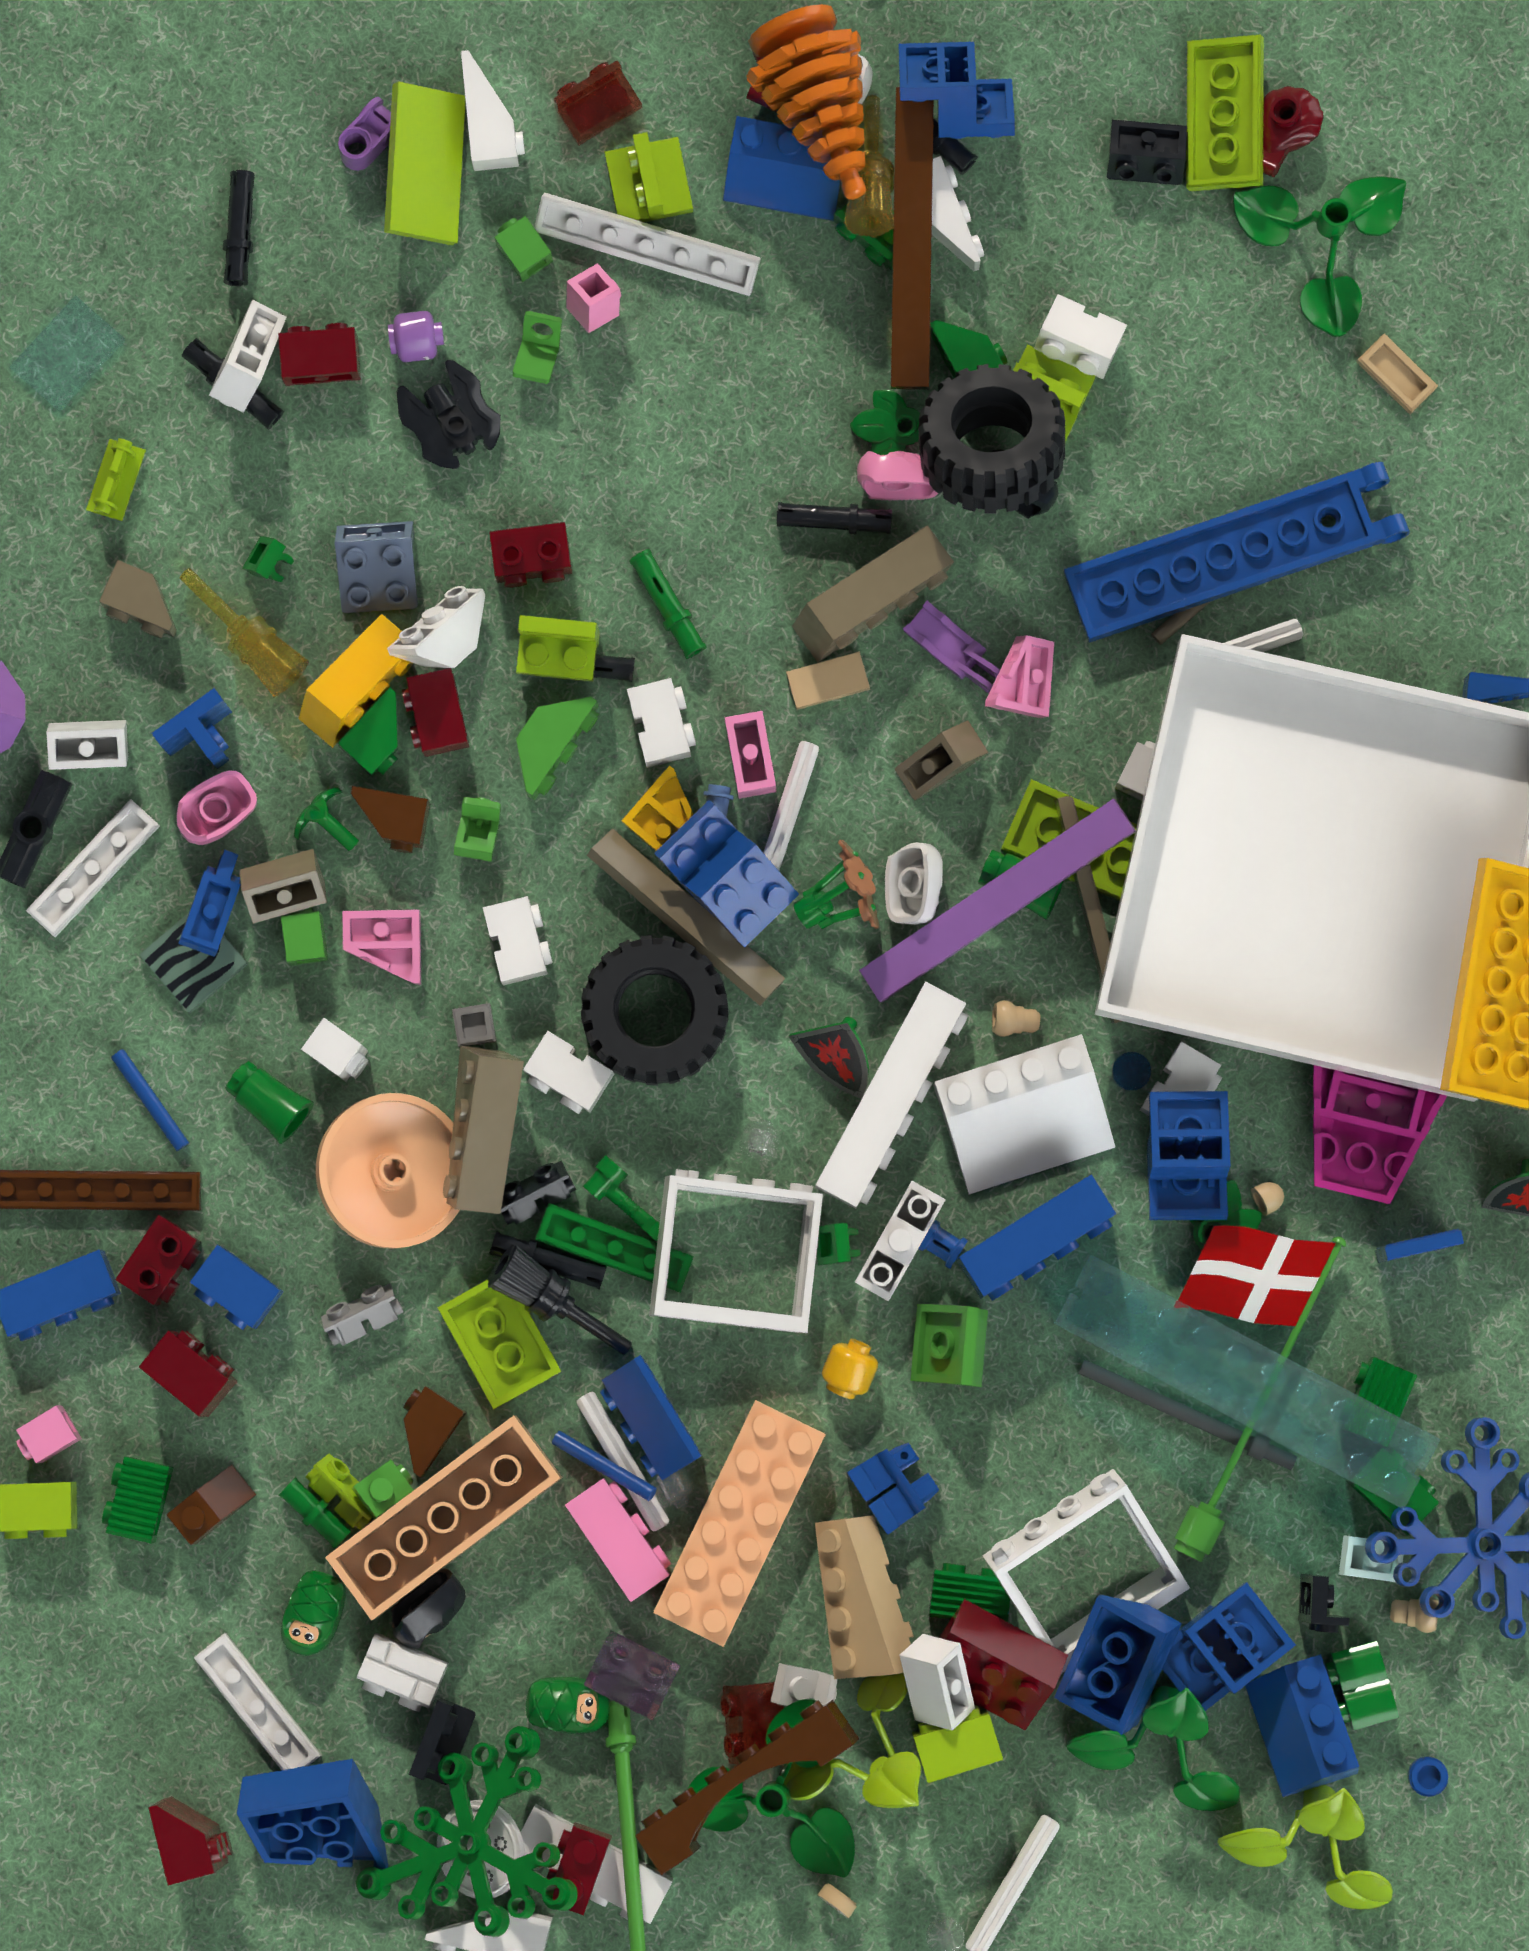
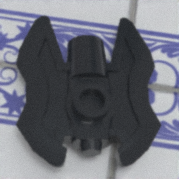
M447 360L445 365L454 396L451 395L443 383L434 385L423 395L429 407L428 409L402 385L396 391L398 414L402 425L412 430L421 442L424 459L439 467L457 469L460 467L458 457L453 456L454 453L458 452L461 454L464 452L466 455L473 453L476 450L475 445H477L480 439L483 440L484 447L488 450H492L496 446L500 435L501 415L486 404L481 395V384L477 377L455 361Z

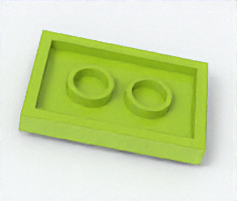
M488 1280L437 1308L493 1410L562 1371L531 1314L525 1310V1305L488 1287Z

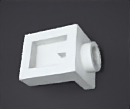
M779 1663L771 1702L788 1706L802 1699L813 1698L816 1701L819 1700L824 1706L831 1700L835 1701L838 1679H834L833 1675L821 1671Z

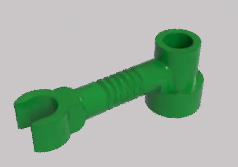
M605 1155L595 1166L597 1171L583 1187L598 1201H601L606 1196L658 1242L660 1223L643 1208H640L634 1200L632 1201L618 1187L628 1174Z

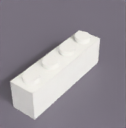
M535 1804L521 1830L525 1855L532 1853L535 1846L541 1842L558 1846L563 1830L571 1832L574 1824ZM609 1844L590 1900L606 1907L609 1901L622 1908L620 1915L628 1920L622 1850ZM548 1848L543 1852L542 1855L544 1862H546L550 1857V1851ZM560 1854V1859L558 1863L552 1868L558 1870L563 1854ZM639 1860L643 1920L651 1924L673 1882V1878L667 1874L661 1876L656 1868Z

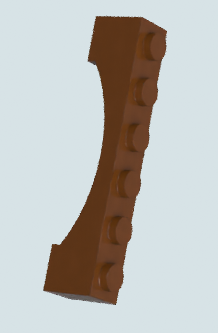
M819 1700L799 1713L803 1720L791 1728L785 1722L768 1734L771 1740L770 1743L761 1749L756 1744H753L736 1756L739 1764L727 1771L724 1765H722L704 1778L708 1784L698 1792H695L690 1787L672 1800L676 1807L666 1814L661 1809H658L641 1821L645 1828L636 1834L635 1837L661 1876L693 1855L701 1847L697 1842V1838L706 1819L721 1799L737 1785L764 1770L790 1762L817 1761L820 1767H822L859 1740V1737L833 1700L824 1706Z

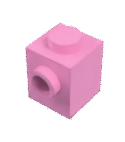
M598 263L567 281L566 308L588 333L619 316L620 288Z
M61 1405L54 1406L16 1430L21 1437L16 1441L20 1451L28 1461L33 1458L35 1463L47 1461L82 1439L64 1407Z

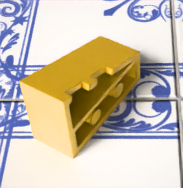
M383 614L306 689L298 719L332 748L360 720L372 702H377L389 689V683L396 675L399 677L403 676L413 665L412 662L389 655L387 648L399 638L402 630Z

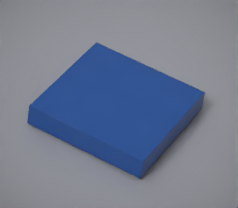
M1454 1229L1383 1245L1376 1248L1375 1253L1378 1263L1454 1247L1464 1244L1461 1230Z

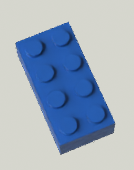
M1091 1174L962 1254L956 1261L980 1299L989 1295L993 1301L1014 1288L1010 1281L1021 1274L1024 1280H1027L1046 1268L1043 1260L1052 1254L1059 1260L1077 1249L1079 1244L1076 1239L1084 1234H1087L1091 1240L1112 1227L1113 1225L1109 1219L1115 1216L1116 1212Z

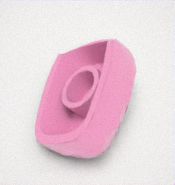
M868 451L859 460L857 465V481L869 499L923 500L933 498L938 494L930 486L929 478L924 476L919 454L895 451L889 452L887 455H879Z
M230 770L217 774L191 789L179 801L176 817L177 827L181 835L189 843L197 845L212 843L235 829L254 811L257 806L256 793L245 777L237 771Z

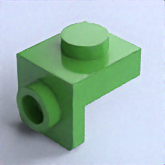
M482 797L463 798L462 814L454 845V855L492 862L500 827V803Z
M391 1459L352 1488L374 1520L414 1491L411 1487L413 1479L409 1472L401 1464L396 1466Z

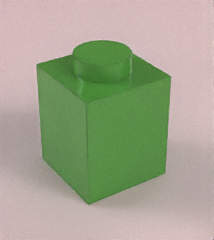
M526 216L518 221L516 218L510 219L498 229L497 232L499 234L494 237L496 246L522 282L553 262L550 249Z
M312 907L292 912L288 916H281L286 961L290 966L329 961L323 915L319 911L313 912Z

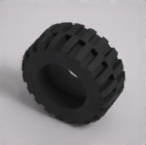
M988 364L978 365L977 370L969 371L966 368L958 371L956 378H946L938 384V391L933 390L926 398L925 407L920 412L918 428L921 467L924 476L929 478L930 486L939 494L943 492L945 500L954 505L957 502L962 503V508L975 512L976 508L985 509V514H996L998 509H1006V512L1018 510L1019 504L1025 503L1026 506L1039 499V492L1044 495L1054 486V480L1060 476L1063 469V460L1065 459L1064 410L1060 408V400L1057 395L1049 391V386L1040 378L1033 380L1031 373L1019 369L1018 372L1013 371L1009 365L999 364V368H989ZM984 426L1007 427L1017 431L1024 437L1016 446L1000 452L977 451L960 441L970 431Z
M652 935L640 936L641 939L631 942L627 940L620 943L617 949L612 952L608 951L601 957V962L596 968L593 967L588 976L586 988H583L581 1020L591 1048L605 1066L614 1073L616 1072L623 1076L624 1079L634 1083L637 1081L658 1086L661 1083L673 1084L680 1082V1079L686 1076H693L700 1071V1068L706 1062H710L715 1056L716 1050L720 1043L722 1044L726 1034L729 1012L727 994L720 974L717 973L712 962L705 955L699 953L696 947L687 942H678L675 938L664 935L663 938H652ZM662 975L678 982L689 996L691 1002L690 1022L684 1033L670 1044L657 1047L642 1045L629 1037L621 1026L618 1012L621 997L631 983L644 976Z

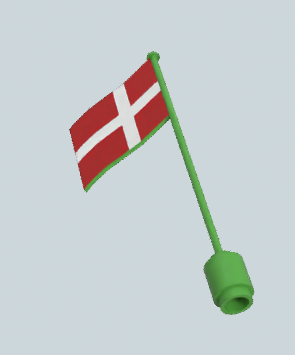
M1214 1226L1173 1309L1205 1310L1250 1323L1294 1326L1209 1503L1206 1504L1201 1501L1198 1508L1190 1505L1174 1537L1177 1539L1174 1549L1199 1562L1203 1561L1205 1554L1210 1555L1225 1524L1223 1520L1219 1519L1222 1511L1215 1508L1341 1247H1346L1345 1239L1340 1236L1334 1237L1331 1240L1332 1242L1294 1240L1249 1227Z

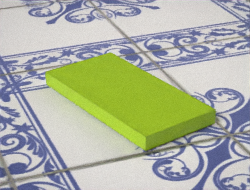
M1259 34L1187 41L1186 188L1189 191L1263 186V36Z
M400 81L392 85L385 233L446 245L458 243L465 95Z
M1031 779L1001 847V851L1025 859L1062 834L1054 800L1069 795ZM1073 797L1079 821L1099 809ZM1131 822L1134 829L1136 830L1137 824ZM1135 833L1090 863L1097 892L1120 901ZM1071 875L1070 877L1067 878V879H1069V880L1075 882V879H1074V876H1073V875Z

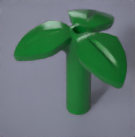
M335 787L321 792L302 811L294 828V837L297 840L300 839L303 828L310 821L317 822L348 851L355 847L359 840L329 813L327 801L333 796L343 793L340 788Z

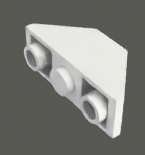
M464 586L448 590L444 594L445 598L435 607L424 611L422 618L399 634V638L387 648L389 655L426 668H455L477 648L485 601L484 590L466 589Z
M911 1181L855 1283L889 1302L946 1199Z

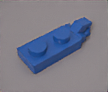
M224 849L217 868L207 866L206 871H204L178 944L215 957L241 885L239 884L240 877L232 875L238 854Z

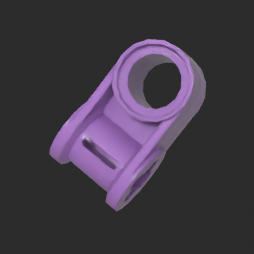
M380 97L373 98L339 136L338 146L342 162L351 170L359 171L367 168L389 146L391 112L383 106L384 101ZM353 143H362L366 146V149L361 154L353 155L347 152V148Z

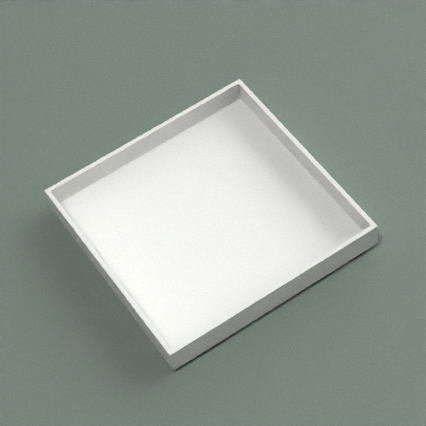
M1182 634L1177 645L1094 1015L1472 1102L1478 1100L1477 1098L1440 1090L1478 859L1490 858L1529 868V713Z

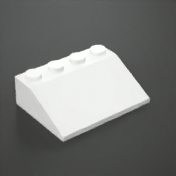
M1082 1034L935 1081L933 1084L969 1195L1115 1148L1094 1069Z

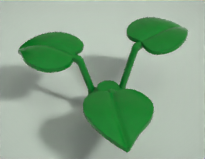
M1369 177L1356 180L1342 190L1339 198L1326 201L1321 212L1314 210L1310 216L1298 222H1294L1299 213V206L1293 194L1282 187L1260 186L1247 191L1235 192L1233 196L1234 213L1240 227L1250 239L1258 244L1271 247L1284 244L1288 239L1290 229L1298 230L1314 221L1316 222L1319 233L1331 240L1326 279L1315 278L1304 286L1299 299L1300 308L1304 317L1312 325L1333 337H1341L1353 328L1359 317L1362 307V294L1358 284L1351 277L1340 276L1333 279V269L1340 236L1344 234L1348 224L1354 221L1355 227L1359 232L1369 236H1381L1393 230L1402 214L1406 181L1392 177Z
M1168 1686L1153 1689L1150 1707L1142 1713V1722L1131 1740H1127L1124 1734L1121 1736L1118 1731L1103 1730L1088 1733L1066 1742L1065 1747H1067V1750L1084 1763L1102 1770H1117L1125 1768L1134 1762L1135 1753L1131 1749L1138 1746L1146 1728L1155 1734L1167 1735L1169 1738L1175 1736L1181 1773L1184 1781L1174 1785L1173 1792L1176 1798L1184 1805L1201 1811L1223 1810L1240 1802V1788L1229 1776L1213 1771L1199 1772L1193 1776L1188 1770L1183 1740H1198L1203 1738L1209 1730L1206 1712L1188 1688L1181 1692Z
M813 1698L802 1699L782 1709L768 1727L766 1744L771 1742L768 1734L785 1722L792 1728L802 1721L803 1718L799 1713L815 1703L816 1700ZM817 1761L795 1762L797 1765L804 1768H811L818 1765ZM793 1762L784 1764L776 1781L766 1783L756 1796L750 1793H743V1782L737 1785L715 1806L703 1825V1828L718 1832H727L739 1828L748 1818V1808L744 1801H750L766 1817H777L783 1814L785 1817L790 1816L804 1822V1824L794 1829L790 1839V1848L794 1859L805 1869L815 1873L845 1878L849 1875L855 1857L854 1834L850 1823L842 1813L830 1807H822L810 1819L805 1813L788 1807L791 1794L784 1781ZM713 1766L703 1770L694 1778L687 1789L692 1787L695 1792H698L708 1784L704 1778L721 1766Z

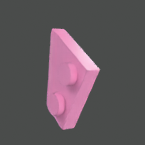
M1028 635L1017 636L986 698L985 706L1036 718L1049 717L1054 642Z
M420 910L342 911L344 951L415 985H421Z

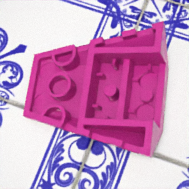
M1313 1065L1314 1186L1390 1204L1447 1096Z

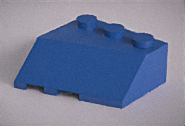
M353 1759L242 1777L237 1816L264 1863L312 1865L317 1858H329L336 1860L338 1867H353V1860L374 1861L375 1868H388L385 1842L380 1834L382 1824L379 1806Z

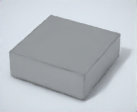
M490 1003L452 1009L459 1048L460 1046H474L497 1042Z

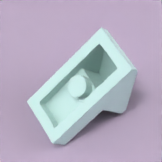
M1343 1536L1339 1575L1395 1582L1393 1571L1398 1564L1403 1563L1404 1555H1399L1391 1563H1376L1370 1560L1366 1554L1365 1543L1367 1538ZM1381 1540L1375 1544V1551L1379 1555L1384 1551V1544Z

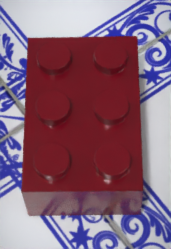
M966 1599L963 1600L939 1636V1638L960 1643L974 1705L990 1711L1003 1718L1006 1722L1016 1725L1023 1730L1027 1729L1054 1691L1068 1657V1654Z

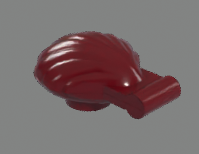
M1286 86L1278 90H1272L1264 97L1263 173L1274 178L1277 175L1280 166L1289 152L1296 151L1310 144L1311 141L1318 137L1324 118L1323 111L1318 99L1312 96L1308 90Z

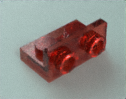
M618 60L610 65L608 62L599 64L590 71V77L578 84L576 81L564 85L558 90V96L553 99L557 113L578 146L643 108L641 101L624 76L622 66Z
M775 1681L723 1686L720 1706L726 1722L724 1750L730 1764H739L736 1756L753 1744H756L759 1749L767 1745L766 1734L768 1727L774 1717L784 1709L783 1705L771 1702Z

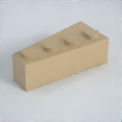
M874 1515L816 1522L815 1529L834 1679L904 1673L899 1655L911 1645L909 1638L914 1636L909 1621H903L897 1603L901 1596L897 1584H893L890 1581L886 1569L890 1563Z

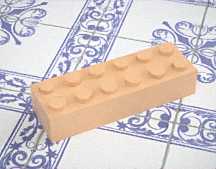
M755 1400L653 1613L724 1647L826 1435L825 1433Z
M513 1415L325 1558L372 1621L563 1477L519 1418Z

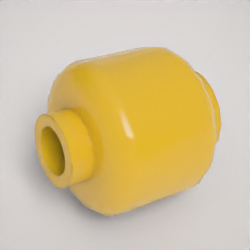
M850 1339L848 1344L837 1343L833 1345L822 1369V1377L827 1382L826 1388L848 1399H854L856 1395L867 1393L879 1365L877 1359L870 1354L871 1346L856 1339Z

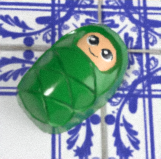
M316 1570L308 1571L302 1575L291 1594L282 1617L281 1639L287 1649L295 1654L309 1656L319 1653L328 1647L338 1629L346 1599V1587L340 1579Z
M576 1677L541 1678L533 1682L529 1688L526 1699V1716L532 1725L546 1730L567 1734L593 1733L601 1729L607 1722L610 1700L599 1683L588 1679Z

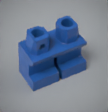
M909 1442L897 1446L890 1451L886 1448L846 1472L865 1502L892 1484H896L893 1489L868 1504L887 1535L926 1508L924 1503L929 1501L939 1491L929 1473H926L911 1484L903 1474V1470L920 1460Z

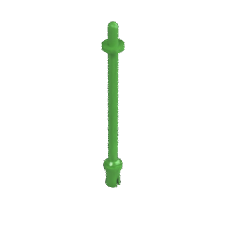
M617 1700L609 1702L610 1711L607 1720L609 1737L605 1738V1746L610 1748L615 1760L630 1951H646L630 1752L633 1746L637 1744L636 1736L632 1735L630 1701Z

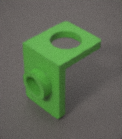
M532 311L525 312L522 342L513 368L514 377L544 384L550 382L560 348L562 319L560 317ZM536 323L546 324L552 329L553 333L550 335L538 334L533 330L532 325Z

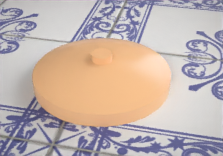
M386 1093L371 1096L356 1102L341 1112L325 1132L316 1159V1182L319 1195L333 1221L356 1240L374 1247L389 1249L417 1245L442 1232L460 1211L447 1204V1198L443 1195L444 1180L446 1175H449L450 1167L449 1146L453 1133V1122L430 1102L402 1093Z

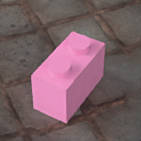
M763 711L725 717L738 798L775 793L776 782Z

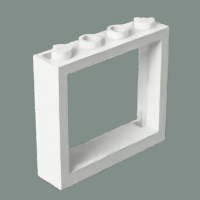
M676 1169L675 1176H666L649 1315L807 1333L823 1194L812 1193L813 1186L790 1183V1190L775 1188V1181L753 1178L752 1185L738 1184L737 1176L714 1174V1180L698 1179L699 1172L692 1170ZM678 1190L804 1205L792 1315L665 1301Z
M1114 1469L1106 1474L1095 1477L1088 1486L1076 1494L1063 1498L1055 1508L1041 1517L1030 1520L1022 1530L1008 1539L997 1542L989 1552L983 1555L1033 1636L1068 1654L1061 1674L1066 1671L1090 1614L1050 1639L1008 1574V1571L1116 1499H1119L1160 1567L1114 1598L1147 1604L1158 1610L1190 1588L1131 1491Z

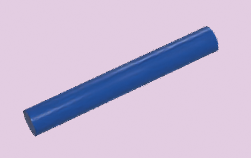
M122 1049L115 1053L111 1059L175 1150L179 1151L188 1145L189 1141L125 1050Z
M558 1431L552 1440L554 1446L647 1501L654 1497L657 1488L565 1433Z

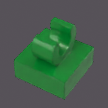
M260 536L242 569L256 577L282 582L284 577L276 573V563L281 560L286 564L292 565L294 560L290 555L283 553L286 548L285 545L274 538Z
M847 1223L819 1226L816 1252L818 1266L851 1262V1258L859 1256L861 1254L860 1250H851L849 1244V1236L858 1235V1229L848 1228Z

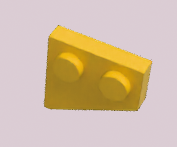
M669 765L622 819V823L655 851L693 816L674 768Z

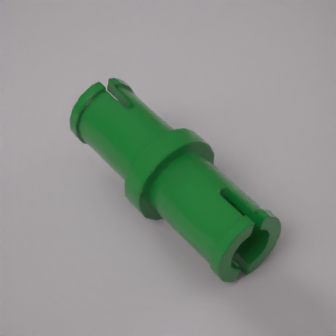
M296 1477L278 1495L304 1518L301 1522L306 1527L310 1524L332 1545V1548L335 1549L351 1532L326 1508L328 1503L324 1500L320 1502Z

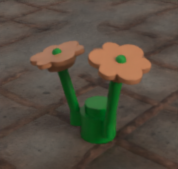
M839 840L838 844L843 848L839 853L842 861L813 887L804 891L803 898L793 903L796 915L807 929L817 924L821 929H824L833 923L861 916L864 922L870 921L872 928L879 929L876 906L872 899V895L876 892V887L872 881L873 875L858 856V852L853 851L844 840ZM846 870L844 882L826 893L821 891L840 873ZM851 888L863 896V899L858 900V908L833 915L829 914L834 910L831 899L845 890Z

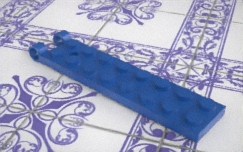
M1375 462L1340 476L1064 569V576L1088 642L1090 643L1381 543L1389 544L1406 537L1410 531L1403 514L1390 515L1372 523L1360 493L1380 489L1390 482L1384 463ZM1326 515L1334 517L1336 523L1333 527L1328 528L1322 525L1321 519Z

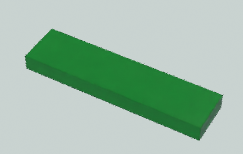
M548 1203L535 1240L653 1283L657 1251L656 1242ZM671 1248L666 1288L681 1293L694 1256Z

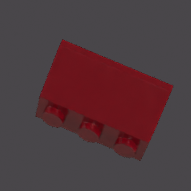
M172 1796L164 1798L148 1807L168 1886L213 1874L229 1863L228 1855H232L230 1838L227 1831L221 1833L218 1823Z

